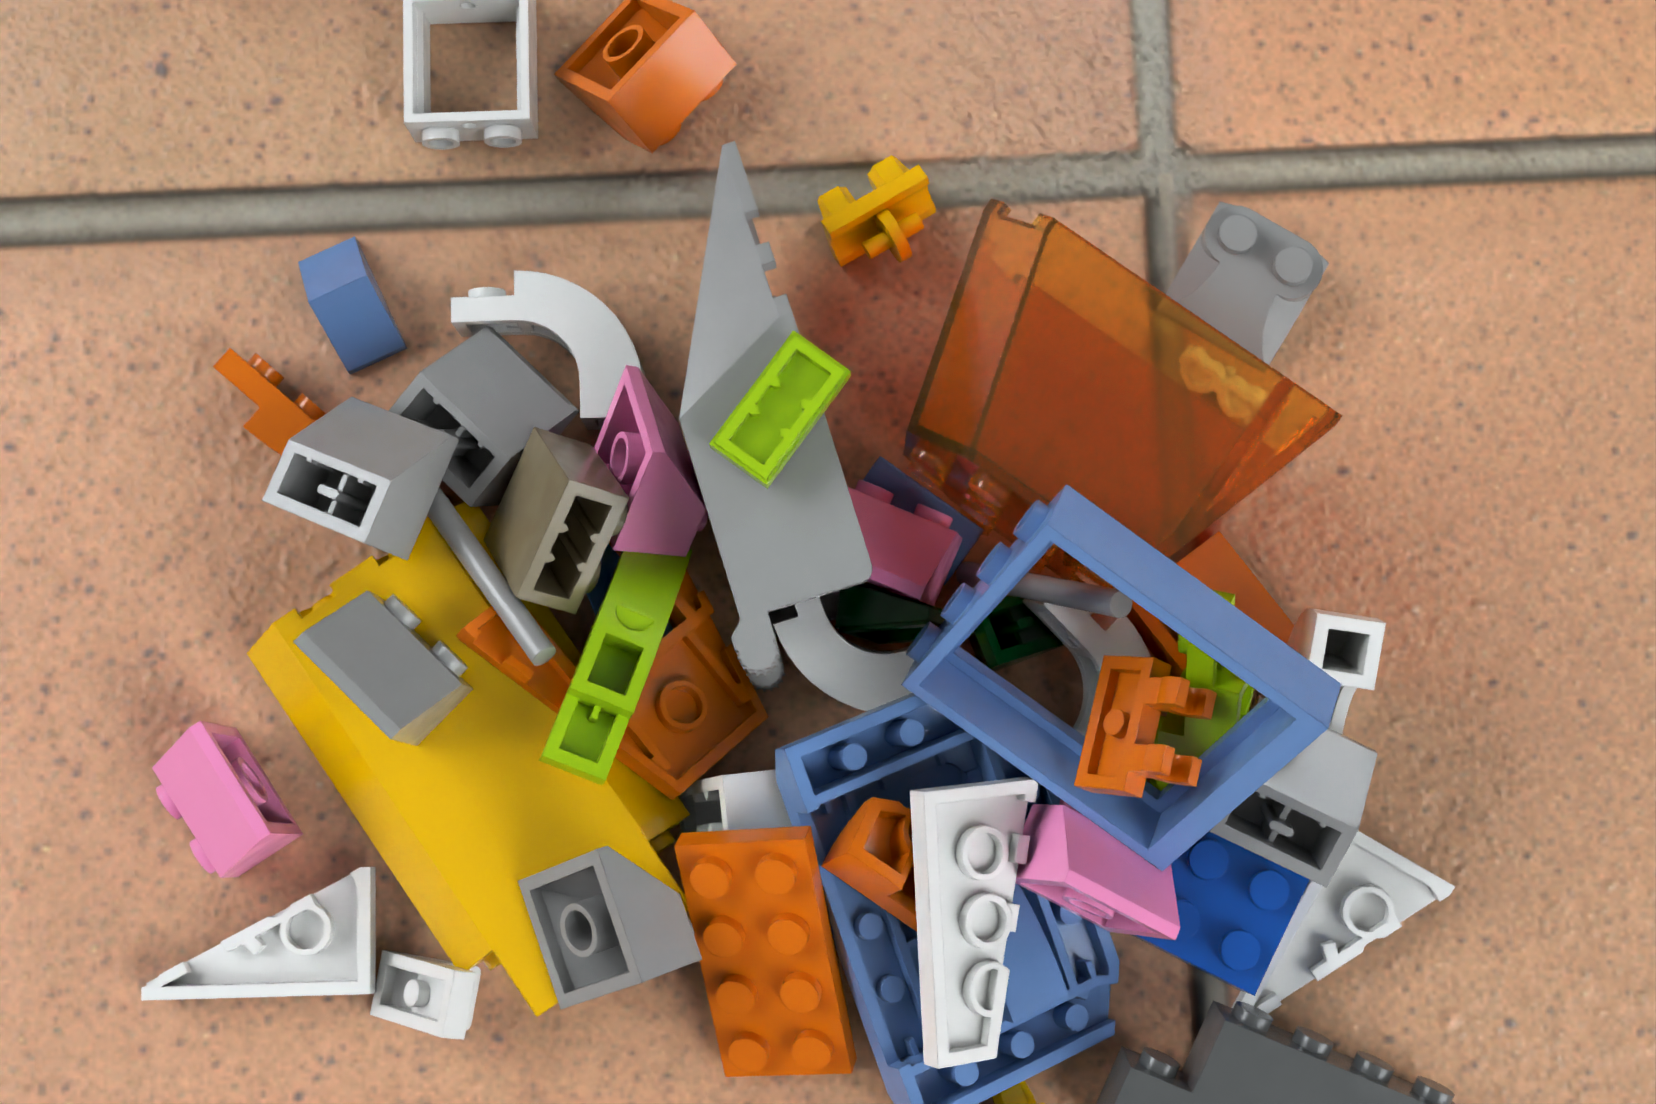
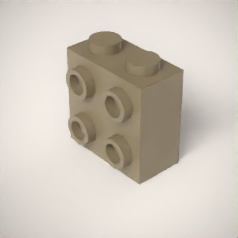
M534 427L485 535L484 542L516 598L576 614L585 593H590L598 582L601 571V558L611 537L617 535L624 526L628 512L627 502L629 497L592 445Z

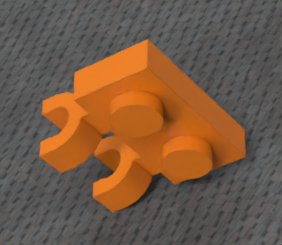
M1104 655L1074 786L1091 793L1142 798L1146 778L1176 785L1197 787L1202 760L1194 756L1174 754L1175 748L1164 744H1154L1161 711L1190 718L1211 720L1217 693L1209 689L1189 687L1190 680L1183 677L1169 676L1172 665L1157 658Z

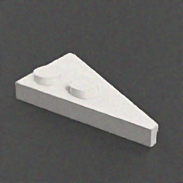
M360 867L350 872V875L326 888L292 903L288 908L279 913L268 916L221 941L219 945L189 961L182 962L168 969L157 978L147 982L145 987H141V1001L376 993V867Z

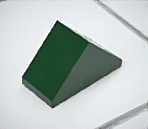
M1006 595L973 631V635L968 637L976 659L994 672L1064 646L1050 629L1022 602L1025 598Z

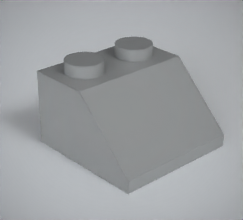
M367 590L302 632L293 641L391 740L418 746L473 690L461 677L469 667L441 640L431 647L414 630L422 622L421 619L395 594H392L384 601L378 595Z

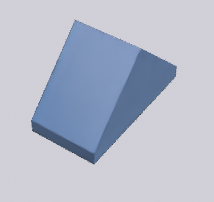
M355 236L298 262L308 302L349 374L360 371L407 349Z

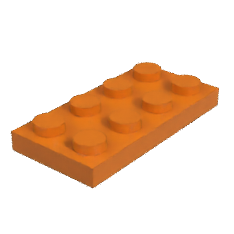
M811 826L681 833L674 848L694 936L702 957L700 965L725 1077L852 1074L857 1056Z

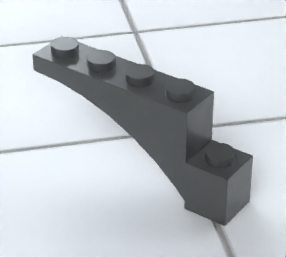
M1213 1000L1182 1071L1179 1070L1180 1064L1175 1059L1158 1050L1145 1047L1140 1054L1121 1046L1096 1104H1455L1452 1101L1455 1094L1445 1086L1426 1077L1417 1076L1414 1083L1393 1075L1394 1068L1371 1054L1357 1051L1355 1057L1351 1058L1332 1050L1334 1043L1331 1040L1308 1028L1297 1026L1293 1034L1272 1025L1273 1018L1269 1014L1248 1003L1236 1001L1234 1008H1231Z

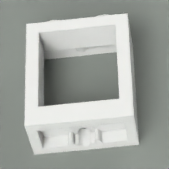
M403 0L404 124L415 142H422V145L427 148L446 150L458 147L460 141L484 140V143L489 146L509 148L520 145L522 139H538L536 0ZM516 22L517 110L431 113L430 24Z

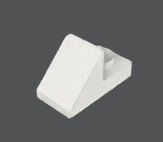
M382 950L376 980V993L373 996L370 1015L441 1038L464 1040L466 1030L472 1024L481 970L478 966L466 970L455 967L451 961Z

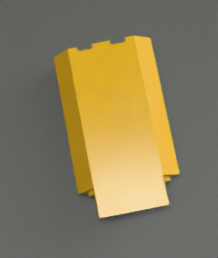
M465 502L454 506L499 569L484 542L491 523L480 507H470ZM429 517L424 521L408 561L390 553L377 560L371 555L330 583L329 586L333 590L331 594L317 601L312 607L301 612L294 608L273 622L246 653L453 965L470 970L484 961L491 971L501 964L536 1017L556 1005L558 1000L518 884L519 880L595 849L609 846L678 892L682 898L685 910L688 912L685 894L658 854L676 841L670 830L687 818L690 813L678 796L673 800L669 799L616 758H614L603 785L539 761L557 713L457 638L456 635L459 631L487 610L491 604ZM367 590L378 595L384 601L392 594H395L421 619L422 622L414 630L431 647L441 640L469 667L461 677L473 690L418 746L391 740L293 642L302 632ZM520 599L575 667H577L581 654L547 606Z

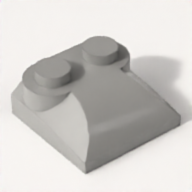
M1219 202L1155 313L1264 374L1310 295L1320 283L1329 263L1311 243L1244 206Z

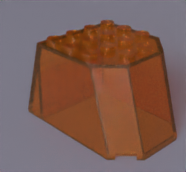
M991 198L983 209L906 431L903 455L910 461L907 469L928 486L936 490L940 489L952 502L961 507L959 512L982 528V535L989 536L992 530H994L1013 544L1018 539L1013 535L1014 529L1030 506L1038 499L1048 505L1067 484L1172 560L1282 473L1332 430L1343 415L1055 218L1039 213L1032 224L1008 217L1011 209L1004 202ZM1055 544L1031 568L1033 571L1041 573L1047 567L1062 579L1116 589Z

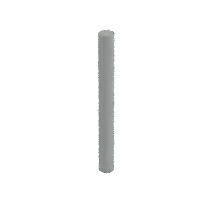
M439 487L427 514L533 665L539 666L548 662L556 653L555 647L522 601L514 596L505 577Z
M962 562L956 571V578L959 584L965 582L974 588L981 580L976 576L981 563ZM1029 572L1007 594L1117 618L1127 616L1132 608V600L1118 589Z

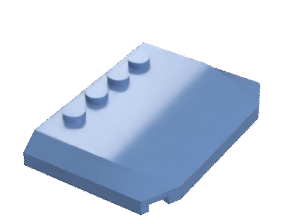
M913 693L775 749L776 782L792 827L811 826L834 945L885 1088L894 1104H979L1115 1035L1116 1020L1108 1019L1110 987L1111 984L1118 983L1120 960L1110 932L1020 886L1043 929L1069 996L1014 1024L1002 1019L997 1058L941 1069L925 1065L923 1057L917 932L821 865L845 825L860 806L872 797L896 800L903 806L911 809L910 790L1031 777ZM1038 783L1036 802H1028L1025 821L1033 804L1059 805L1061 799Z

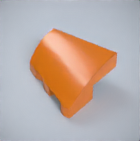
M872 797L860 806L845 825L821 866L917 932L911 809L903 806L896 800Z

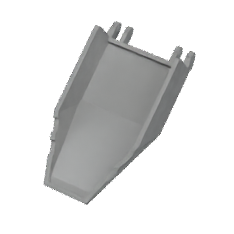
M733 141L723 144L721 149L679 421L740 617V621L731 636L735 652L738 656L737 659L740 660L739 662L743 670L747 672L746 676H749L750 683L752 682V685H755L757 690L763 689L765 692L766 690L772 691L774 687L779 688L778 684L780 682L783 683L782 677L785 676L784 664L781 663L782 658L776 641L778 635L773 625L774 622L798 615L795 604L820 597L829 621L835 620L840 590L859 584L865 585L864 582L868 581L872 574V563L824 413L768 489L712 450L709 445L710 441L794 330L799 334L787 294L778 297L772 296L765 271L777 268L769 241L762 244L759 242L753 218L759 217L758 208L736 143Z

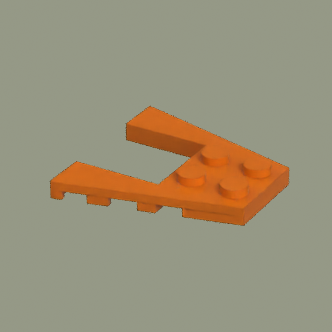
M614 550L620 557L622 551ZM687 570L670 618L677 627L664 636L660 642L636 709L629 719L615 755L616 759L671 800L682 794L769 717L752 683H750L749 677L746 676L747 673L743 670L739 662L740 660L737 659L738 656L732 644L728 647L725 646L710 617L715 611L704 590L698 593ZM492 606L459 631L456 636L462 643L558 714L576 667L536 619L535 621L556 649L555 655L548 662L539 666L533 665Z

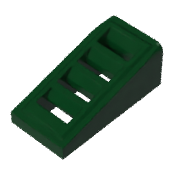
M859 584L840 590L835 628L839 629V632L877 644L913 642L921 629L929 621L939 627L945 619L940 616L943 610L941 608Z

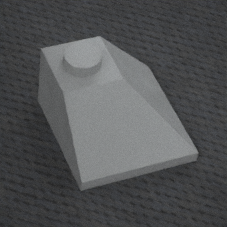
M609 846L595 849L518 881L560 1009L643 983L702 960L694 936L693 926L687 916L680 894Z

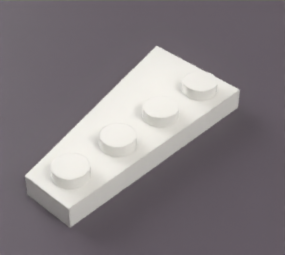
M1020 777L910 790L923 1057L925 1065L941 1069L997 1058L1010 970L1003 965L1006 941L1010 932H1016L1020 905L1013 904L1012 902L1018 863L1026 864L1030 836L1023 835L1027 804L1028 802H1036L1038 782L1032 778Z

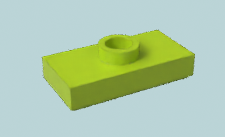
M793 330L710 441V448L768 489L849 380L851 371Z

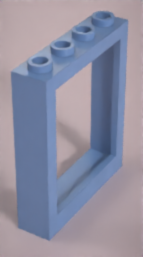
M1067 484L1048 505L1038 499L1030 506L1014 529L1013 535L1018 539L1010 548L999 542L992 549L976 573V576L981 580L974 588L965 582L959 586L940 614L945 620L939 627L929 621L921 629L906 652V655L912 658L914 662L901 684L1161 871L1165 870L1329 728L1341 687L1340 682ZM1053 544L1060 547L1265 696L1263 700L1198 757L1202 760L1197 787L1170 783L1160 791L1146 781L1142 798L1091 793L1074 786L1085 736L960 647Z

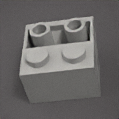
M489 326L484 327L420 371L389 410L459 439L442 480L470 507L500 504L534 427L560 435L579 412L562 393L500 334Z
M350 397L288 439L262 501L408 561L459 439Z
M1257 694L1249 711L1265 697ZM1328 728L1214 826L1210 832L1327 888L1359 830L1377 752Z

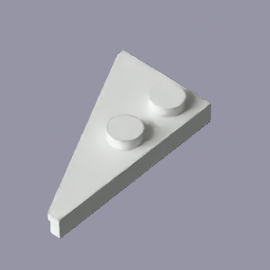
M1358 831L1328 887L1326 888L1309 880L1255 996L1240 991L1231 1008H1234L1236 1001H1241L1269 1014L1282 1005L1281 1000L1313 979L1321 980L1361 954L1368 943L1376 938L1387 937L1402 927L1400 923L1434 900L1442 901L1451 895L1455 886Z

